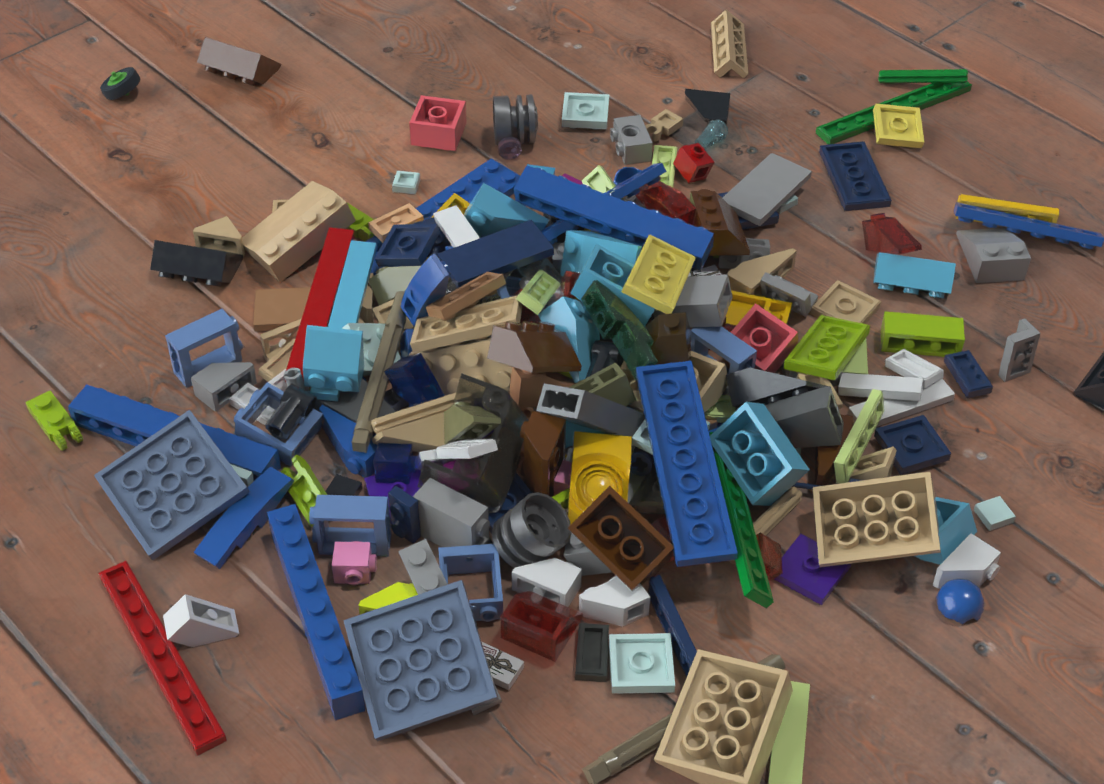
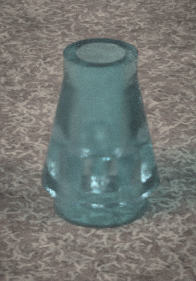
M721 120L710 121L695 140V143H699L706 149L725 140L728 128Z

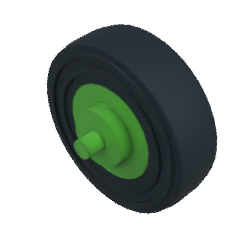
M133 67L123 68L117 72L113 71L111 76L102 83L100 87L101 92L108 100L118 99L124 95L127 96L139 84L140 76Z

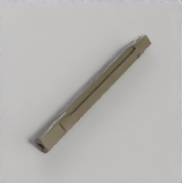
M404 291L396 292L391 312L388 315L353 433L352 447L353 451L367 453L370 440L374 434L371 421L379 416L406 322V314L400 307Z
M771 654L758 662V664L782 670L785 669V663L780 655ZM672 713L582 768L588 783L597 784L660 746Z

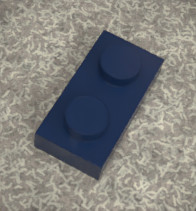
M395 486L388 492L391 528L398 537L405 538L414 544L421 537L418 500Z

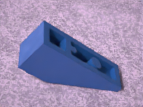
M324 405L319 407V411L323 413L322 428L345 467L351 473L358 474L364 478L372 476L389 459L388 447L373 444L372 439L370 440L367 453L353 451L352 440L356 423Z

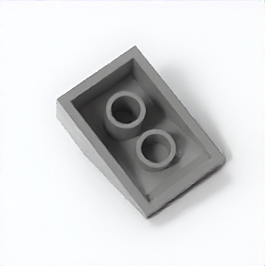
M1006 228L957 230L956 235L976 283L1025 280L1031 257L1024 241L1007 231Z

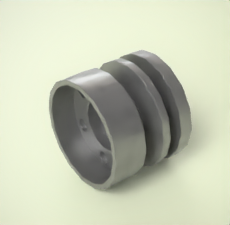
M532 94L526 95V105H522V97L517 95L515 106H511L508 96H493V124L496 145H499L505 138H512L513 134H517L519 143L523 144L524 133H527L529 143H535L538 130V115ZM512 140L504 142L503 145L511 144Z
M539 492L531 493L494 523L492 529L493 543L497 552L506 563L514 568L544 561L561 549L570 540L571 532L568 530V527L571 524L565 510L556 500Z

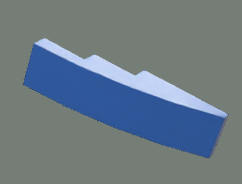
M270 466L247 487L250 493L235 502L223 513L193 553L221 569L236 546L242 548L256 526L260 528L264 526L268 520L267 512L275 510L294 480Z

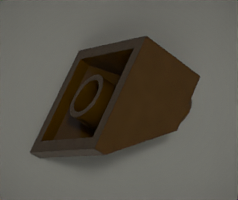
M686 312L658 315L637 333L636 367L691 361V330Z

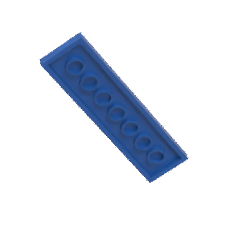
M692 361L636 367V378L670 538L674 546L673 552L676 566L681 567L737 559L738 552Z

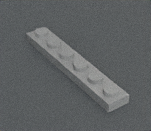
M427 539L398 551L418 595L448 585ZM497 688L496 692L499 700L471 709L473 715L502 702Z

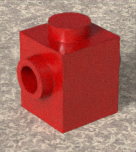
M699 143L682 146L677 152L673 165L688 183L706 179L715 162Z

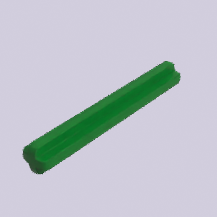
M880 70L878 80L879 83H966L968 80V70Z

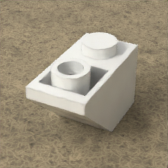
M617 576L602 585L590 587L582 594H579V614L581 617L623 627L649 615L650 596L641 585L632 592Z

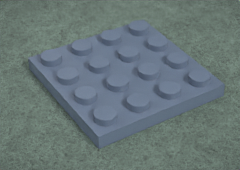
M190 410L94 475L152 560L250 493L242 479Z
M462 580L343 620L363 690L374 738L377 741L499 700Z

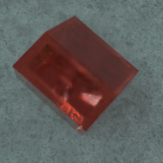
M532 591L518 593L514 595L500 617L501 638L556 662L583 618V613Z

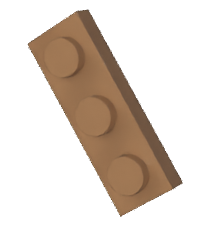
M486 272L426 306L429 317L438 318L442 321L450 320L460 310L475 306L479 299L496 294L497 289L506 284L503 274Z

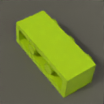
M884 311L881 325V352L897 353L905 349L916 355L938 357L962 352L965 342L963 318Z

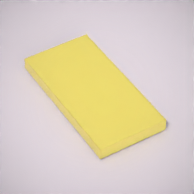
M649 235L621 292L665 314H672L696 257Z

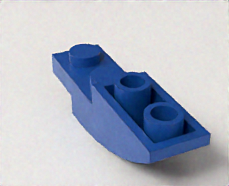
M436 254L431 255L416 272L401 301L400 307L414 327L417 319L429 316L426 306L444 297L450 271L446 263L440 261Z

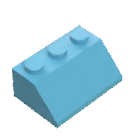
M879 252L876 256L873 283L879 284L878 289L893 291L894 287L904 288L903 293L918 295L919 290L929 292V297L944 299L945 294H951L956 263Z

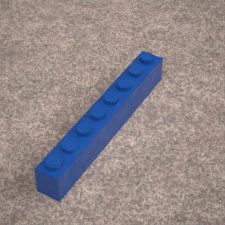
M526 165L514 187L515 201L522 205L602 235L642 246V248L648 236L652 235L695 256L696 259L692 268L699 271L702 270L713 247L714 233L704 227H695L679 218L673 219L662 215L657 210L640 207L635 202L618 199L610 193L596 191L588 185L574 183L566 177L555 176L538 167L533 168Z
M87 384L68 406L71 418L76 426L135 447L180 417L173 412H166L150 404H143L126 396H119L103 388H96ZM200 423L227 461L232 465L251 471L254 481L270 466L278 471L280 470L278 449L249 440L244 436H237L220 428H213Z
M296 504L268 511L271 535L334 719L336 721L364 712L363 690Z

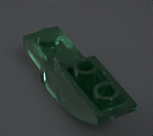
M594 280L581 300L603 339L613 340L634 379L637 380L636 367L656 365L658 362L650 349L654 340L630 308L610 289L598 280Z

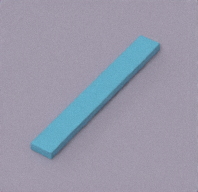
M351 240L328 327L342 329L348 323H358L377 250L376 243ZM311 387L310 393L317 396V399L338 401L340 390Z

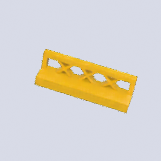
M964 194L959 195L957 202L1052 223H1057L1059 217L1058 208Z

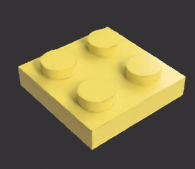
M875 104L873 114L877 144L912 148L923 147L924 135L920 108Z

